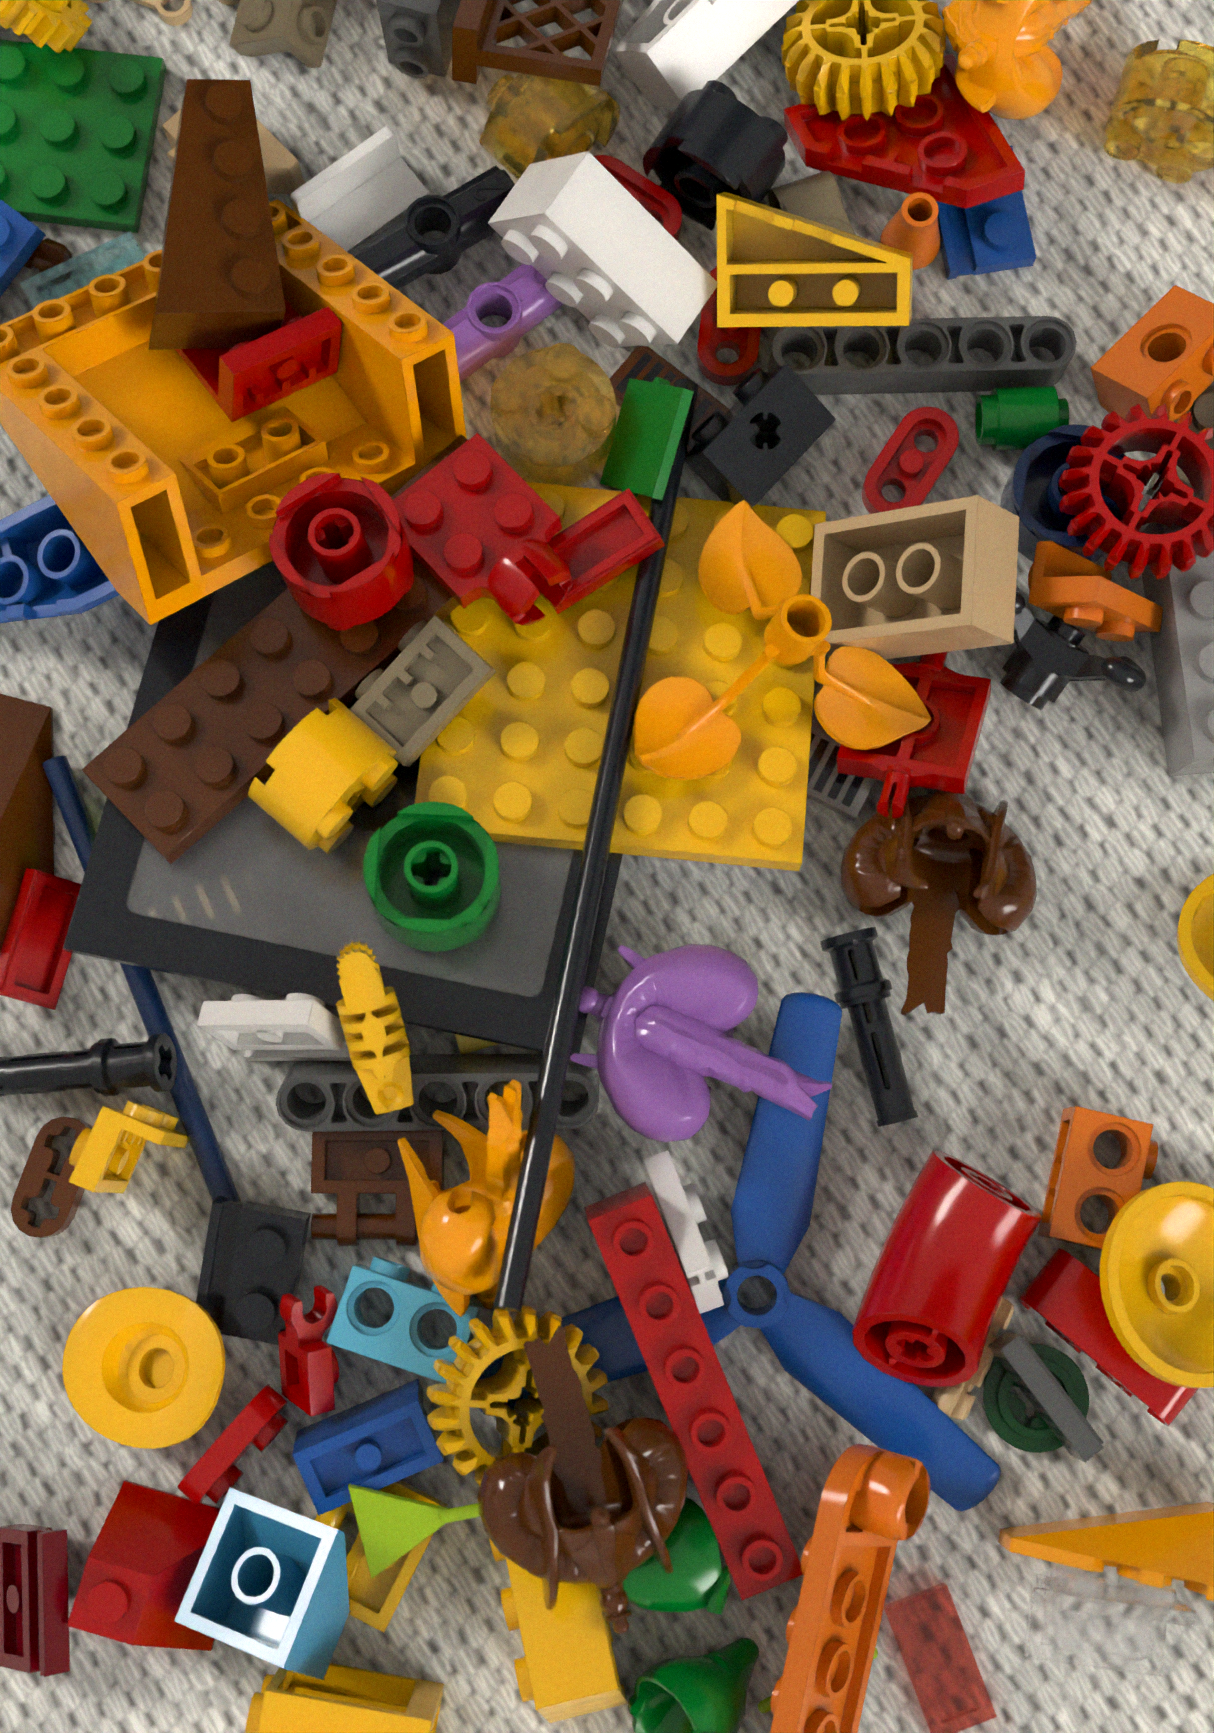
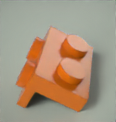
M1039 541L1037 543L1034 563L1031 565L1028 574L1030 590L1028 603L1062 618L1063 622L1080 626L1088 631L1096 632L1095 636L1100 639L1117 642L1133 641L1135 632H1160L1163 615L1162 606L1112 582L1111 571L1105 572L1104 567L1052 541Z

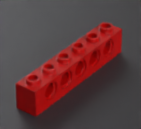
M646 1182L585 1206L587 1220L672 1430L679 1438L686 1453L689 1472L741 1600L743 1601L804 1575L788 1530Z

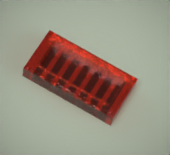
M943 1582L884 1605L886 1617L929 1732L957 1733L996 1718L995 1710L946 1583Z

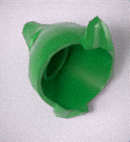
M686 1497L677 1523L665 1541L674 1571L671 1574L666 1573L652 1555L644 1563L628 1573L626 1580L623 1581V1589L628 1594L629 1602L641 1609L678 1613L706 1608L708 1612L722 1614L728 1599L727 1589L731 1583L730 1571L728 1566L721 1568L717 1539L706 1514L695 1501Z
M741 1637L733 1643L709 1654L666 1659L650 1666L636 1680L634 1694L628 1700V1711L632 1715L634 1732L738 1733L746 1713L747 1689L755 1663L759 1657L757 1644L750 1638Z

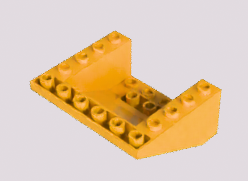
M279 199L269 202L283 295L299 316H307L329 306L342 322L338 372L234 422L230 421L175 349L148 350L162 250L151 252L142 261L116 273L96 277L89 285L61 298L41 302L32 311L0 325V424L116 591L149 625L164 619L273 561L269 549V533L272 535L277 519L275 511L283 497L301 482L324 473H339L341 478L362 481L361 477L376 482L391 497L461 434L467 439L454 333L304 218H300Z

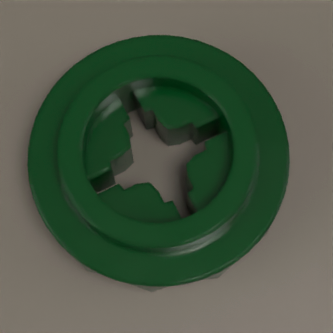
M1029 1344L1086 1418L1089 1409V1391L1084 1375L1076 1363L1066 1354L1053 1347ZM997 1359L984 1378L982 1408L993 1431L1005 1442L1023 1451L1042 1453L1061 1448L1063 1446L1037 1410H1035L1033 1417L1029 1416L1027 1425H1024L1027 1417L1024 1414L1026 1403L1017 1398V1394L1009 1391L1011 1385L1017 1388L1019 1386Z

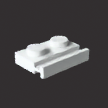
M290 993L286 996L285 1000H265L254 995L235 994L232 996L231 1001H203L197 1026L230 1049L245 1050L244 1058L248 1061H351L340 1019L325 1008L323 1000L304 993Z
M668 1150L643 1159L657 1203L699 1313L702 1314L723 1306L724 1302L718 1281L729 1277L716 1240L712 1239L704 1242L697 1224L707 1219L694 1184L691 1183L682 1187Z

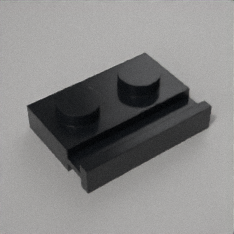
M217 1196L212 1202L196 1302L210 1314L221 1334L279 1345L278 1332L286 1330L285 1322L280 1314V1301L282 1295L287 1293L297 1297L311 1213L250 1201L240 1203L227 1200L228 1197Z

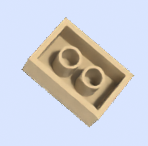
M979 495L815 524L810 595L820 599L827 606L831 614V630L824 639L830 644V650L826 654L831 655L842 646H856L875 652L884 659L1013 644L1020 517Z

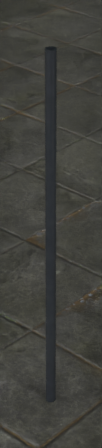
M678 379L674 382L675 387L685 388L694 391L663 500L651 499L648 518L661 536L665 546L640 561L638 565L493 1305L495 1308L506 1311L521 1312L634 726V717L639 700L698 392V384L690 379Z

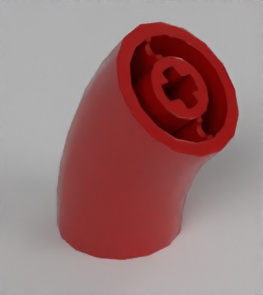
M932 1150L889 1231L858 1310L852 1330L853 1344L864 1360L881 1372L908 1383L928 1387H945L969 1381L979 1369L984 1346L1003 1293L1029 1240L1042 1220L1040 1213L1014 1192L976 1168L947 1153Z

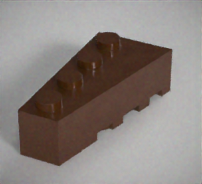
M187 79L177 131L148 350L232 348L242 341H253L281 328L286 308L250 80Z

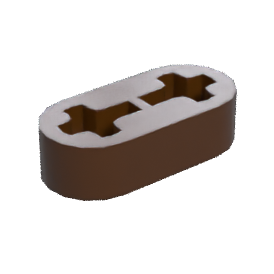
M71 1117L52 1119L42 1126L36 1136L11 1205L13 1222L21 1232L28 1236L48 1238L59 1235L69 1227L75 1217L85 1189L69 1182L75 1166L69 1164L70 1156L66 1158L60 1174L54 1172L60 1158V1151L51 1146L55 1136H67L71 1128L76 1130L74 1135L75 1142L83 1129L86 1127L92 1129L90 1124L81 1119ZM50 1181H55L57 1183L51 1196V1204L59 1208L58 1216L56 1219H44L41 1225L38 1226L35 1224L37 1213L28 1209L29 1201L31 1198H43Z

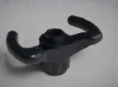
M1016 585L1014 620L1016 648L1002 667L1006 674L1000 681L1011 693L1033 707L1042 710L1048 700L1055 703L1069 681H1109L1123 690L1136 692L1144 686L1146 674L1140 666L1126 656L1103 658L1101 656L1089 655L1087 649L1080 645L1086 634L1074 625L1063 622V619L1056 615H1053L1048 623L1038 618L1035 619L1026 607L1025 599L1019 593V588Z

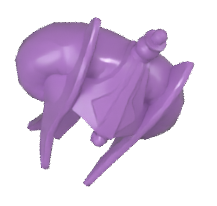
M686 944L654 954L645 959L630 948L621 945L618 947V952L633 970L621 982L614 993L606 995L599 993L591 986H583L579 1011L591 1013L599 1023L597 1054L574 1053L570 1056L571 1061L598 1070L600 1081L616 1114L633 1131L648 1139L659 1142L681 1141L690 1139L700 1131L709 1116L711 1087L707 1085L704 1077H712L738 1087L743 1093L753 1091L760 1097L807 1120L812 1118L813 1111L818 1107L810 1097L832 1088V1083L816 1080L793 1070L789 1064L781 1059L768 1056L757 1048L733 1038V1028L747 1019L755 1008L759 990L758 978L746 960L731 951L714 945Z

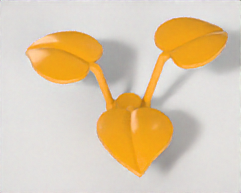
M743 500L720 519L708 536L699 558L698 579L706 598L722 613L729 615L740 614L751 608V612L757 620L772 618L764 631L766 648L715 702H713L710 692L702 683L689 677L670 676L654 683L640 699L635 712L634 755L646 769L657 775L676 780L701 779L723 769L737 753L741 743V731L738 725L722 711L774 659L778 662L792 665L802 663L810 655L813 656V678L824 685L814 699L816 717L826 733L846 747L858 750L880 748L924 728L931 718L922 700L908 681L890 663L875 652L856 646L839 647L830 655L825 669V655L830 650V644L824 639L829 634L832 626L829 609L815 596L797 594L802 584V571L795 553L779 534L758 517L748 502Z

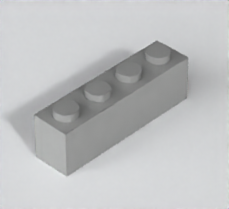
M1150 523L1142 532L1147 534H1168L1181 530L1183 527L1175 523L1171 527L1160 523ZM1214 551L1207 558L1195 555L1196 563L1186 572H1180L1172 564L1168 575L1157 580L1147 564L1142 573L1145 598L1163 607L1160 632H1150L1169 777L1214 773Z

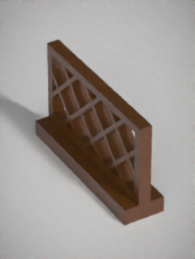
M461 0L452 26V80L477 84L481 68L487 67L595 86L601 85L623 0H532L538 7L524 13H520L512 5L525 0ZM591 9L599 17L582 24L573 15ZM555 22L563 31L549 37H544L537 28ZM516 36H519L528 44L520 48L496 45ZM580 46L592 59L564 56L562 52Z

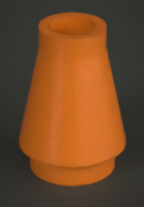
M923 192L910 194L905 198L901 208L889 220L881 233V244L913 254V270L929 265L937 257L940 250L941 240L937 218L939 207L936 200L931 195Z

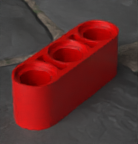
M1058 1248L1018 1297L1017 1300L1027 1310L1032 1308L1047 1320L1044 1324L1078 1353L1083 1351L1098 1363L1095 1368L1129 1397L1134 1395L1149 1407L1147 1412L1164 1425L1169 1426L1199 1389L1184 1388L1164 1382L1144 1370L1132 1359L1110 1325L1102 1300L1100 1277L1065 1250Z

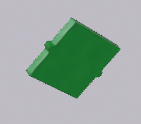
M656 377L653 382L629 378L600 484L621 489L622 492L629 488L635 498L640 494L663 500L694 391L670 386L669 380Z

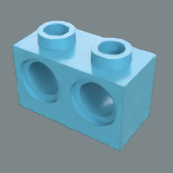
M373 1256L370 1267L362 1264L353 1265L326 1343L446 1383L447 1379L443 1378L433 1369L434 1361L445 1359L453 1363L457 1354L449 1345L443 1347L434 1346L425 1339L422 1333L423 1318L433 1309L447 1311L456 1322V1336L468 1344L473 1336L469 1330L470 1319L479 1318L482 1305L469 1302L466 1313L463 1317H460L444 1300L434 1283L432 1288L407 1280L411 1269L407 1266L377 1256ZM370 1288L385 1290L393 1300V1315L385 1325H373L361 1313V1299Z

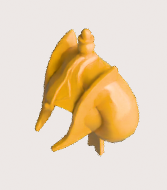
M952 0L942 10V17H944L943 28L953 50L958 54L955 79L963 98L976 110L982 113L989 111L1004 119L1025 120L1043 112L1057 96L1063 78L1060 59L1051 47L1047 45L1048 40L1054 39V33L1058 32L1062 25H1067L1069 19L1083 12L1087 6L1092 4V0Z
M512 1079L509 1084L504 1085L502 1097L491 1092L487 1097L489 1103V1130L487 1136L456 1116L440 1110H436L432 1114L433 1119L447 1129L461 1144L469 1165L470 1180L455 1187L441 1190L439 1182L430 1181L422 1162L406 1138L398 1139L399 1150L410 1185L421 1262L444 1300L460 1317H463L468 1309L471 1294H476L477 1300L486 1309H492L494 1305L528 1131H522L521 1083L515 1079ZM556 1133L533 1252L556 1226L569 1205L574 1188L576 1168L574 1154L560 1135Z

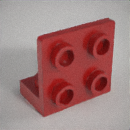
M284 297L286 312L281 328L253 341H242L232 348L175 350L230 421L234 422L338 372L343 324L329 306L310 315L299 316Z

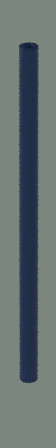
M57 756L45 761L42 766L85 873L95 840L96 830L67 756ZM120 963L148 1037L152 1034L166 1033L174 1044L177 1055V1077L174 1087L170 1090V1094L212 1201L217 1196L228 1197L227 1200L241 1203L151 970Z

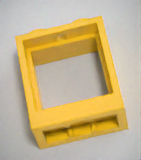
M335 1663L329 1664L323 1680L279 1667L275 1675L266 1674L261 1693L254 1692L248 1711L245 1733H436L444 1684Z

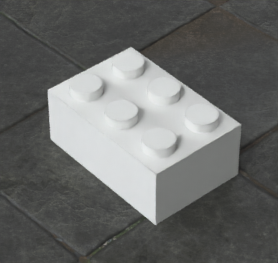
M589 151L529 164L488 222L503 237L501 245L505 251L517 261L525 265H532L547 280L545 286L549 293L561 303L569 307H576L590 321L588 327L591 333L601 342L613 348L678 344L717 288V281Z

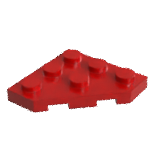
M953 53L944 56L940 77L932 82L930 93L917 95L913 107L896 105L892 117L879 111L871 113L868 121H866L863 114H850L842 121L839 112L836 110L820 115L816 104L802 105L800 103L784 109L785 129L806 167L820 171H830L832 174L908 194L916 192L927 193L938 202L965 209L1024 190L1025 170L989 111L982 113L976 110L963 98L955 79L957 59Z

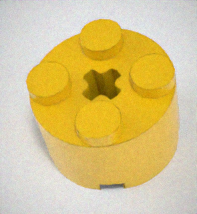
M337 698L329 700V715H326L317 707L284 737L265 761L275 771L265 785L255 777L248 791L250 799L308 850L319 846L327 854L337 849L350 834L354 825L348 819L365 801L372 808L375 807L391 791L398 780L392 774L398 765L394 757L397 751Z

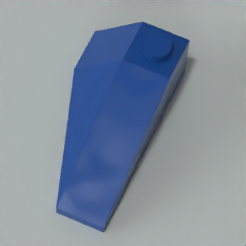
M50 494L0 520V623L82 614L120 595Z

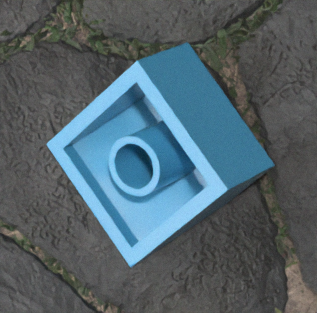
M229 1487L174 1621L280 1668L323 1680L350 1612L345 1532Z

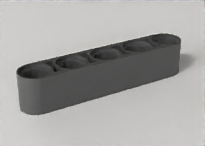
M1058 317L920 318L911 319L909 326L782 327L773 338L768 371L787 364L782 358L787 353L799 352L806 355L812 362L810 365L801 368L787 365L814 395L992 391L993 388L1053 386L1059 382L1075 353L1077 341L1075 333L1069 324ZM1042 347L1049 350L1055 357V361L1048 363L1038 360L1033 356L1030 348ZM974 348L984 349L992 355L995 362L988 364L979 363L969 355L968 350ZM914 349L923 350L932 357L934 362L927 365L916 364L909 359L906 352ZM850 351H861L867 354L873 363L867 366H856L848 362L844 354Z
M543 1053L409 1055L414 1104L404 1109L383 1114H375L370 1101L361 1094L359 1086L362 1083L351 1061H297L291 1066L277 1093L276 1107L278 1115L285 1124L295 1130L305 1132L447 1130L433 1119L432 1114L436 1110L456 1116L478 1130H489V1103L487 1099L490 1094L489 1086L495 1082H510L512 1079H515L521 1083L522 1130H528ZM569 1059L565 1081L579 1082L586 1088L587 1093L575 1101L562 1099L556 1129L579 1128L592 1120L599 1104V1076L597 1069ZM305 1082L314 1084L322 1090L325 1100L315 1104L308 1103L297 1095L294 1086ZM431 1082H444L454 1089L457 1096L447 1102H437L427 1096L423 1087Z

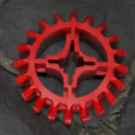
M1139 403L1130 407L1125 420L1113 410L1112 413L1104 417L1101 429L1094 425L1088 427L1080 439L1082 446L1077 445L1071 448L1066 458V462L1071 469L1064 470L1059 479L1060 488L1069 492L1063 496L1059 503L1060 512L1077 515L1067 527L1068 536L1083 534L1089 536L1082 549L1084 556H1091L1098 549L1108 554L1104 560L1105 572L1114 570L1121 560L1128 562L1127 571L1129 577L1134 579L1140 577L1148 564L1151 572L1158 580L1168 575L1172 564L1180 572H1186L1196 563L1195 555L1207 558L1214 551V449L1211 450L1207 445L1214 433L1213 427L1202 429L1198 434L1189 429L1192 423L1191 412L1182 414L1176 423L1169 420L1166 404L1158 406L1153 412L1151 419L1147 418ZM1134 451L1156 454L1155 457L1143 461L1131 459L1127 456H1124L1122 460L1115 458L1117 455ZM1176 465L1186 475L1192 488L1180 480L1177 475ZM1156 473L1158 477L1152 487L1154 490L1152 499H1149L1140 512L1138 506L1144 497L1141 494L1144 485L1146 486L1153 474ZM1100 487L1104 488L1103 495L1112 499L1119 507L1120 521L1105 504ZM1148 523H1160L1168 527L1175 523L1183 527L1181 530L1168 534L1139 532L1140 528Z

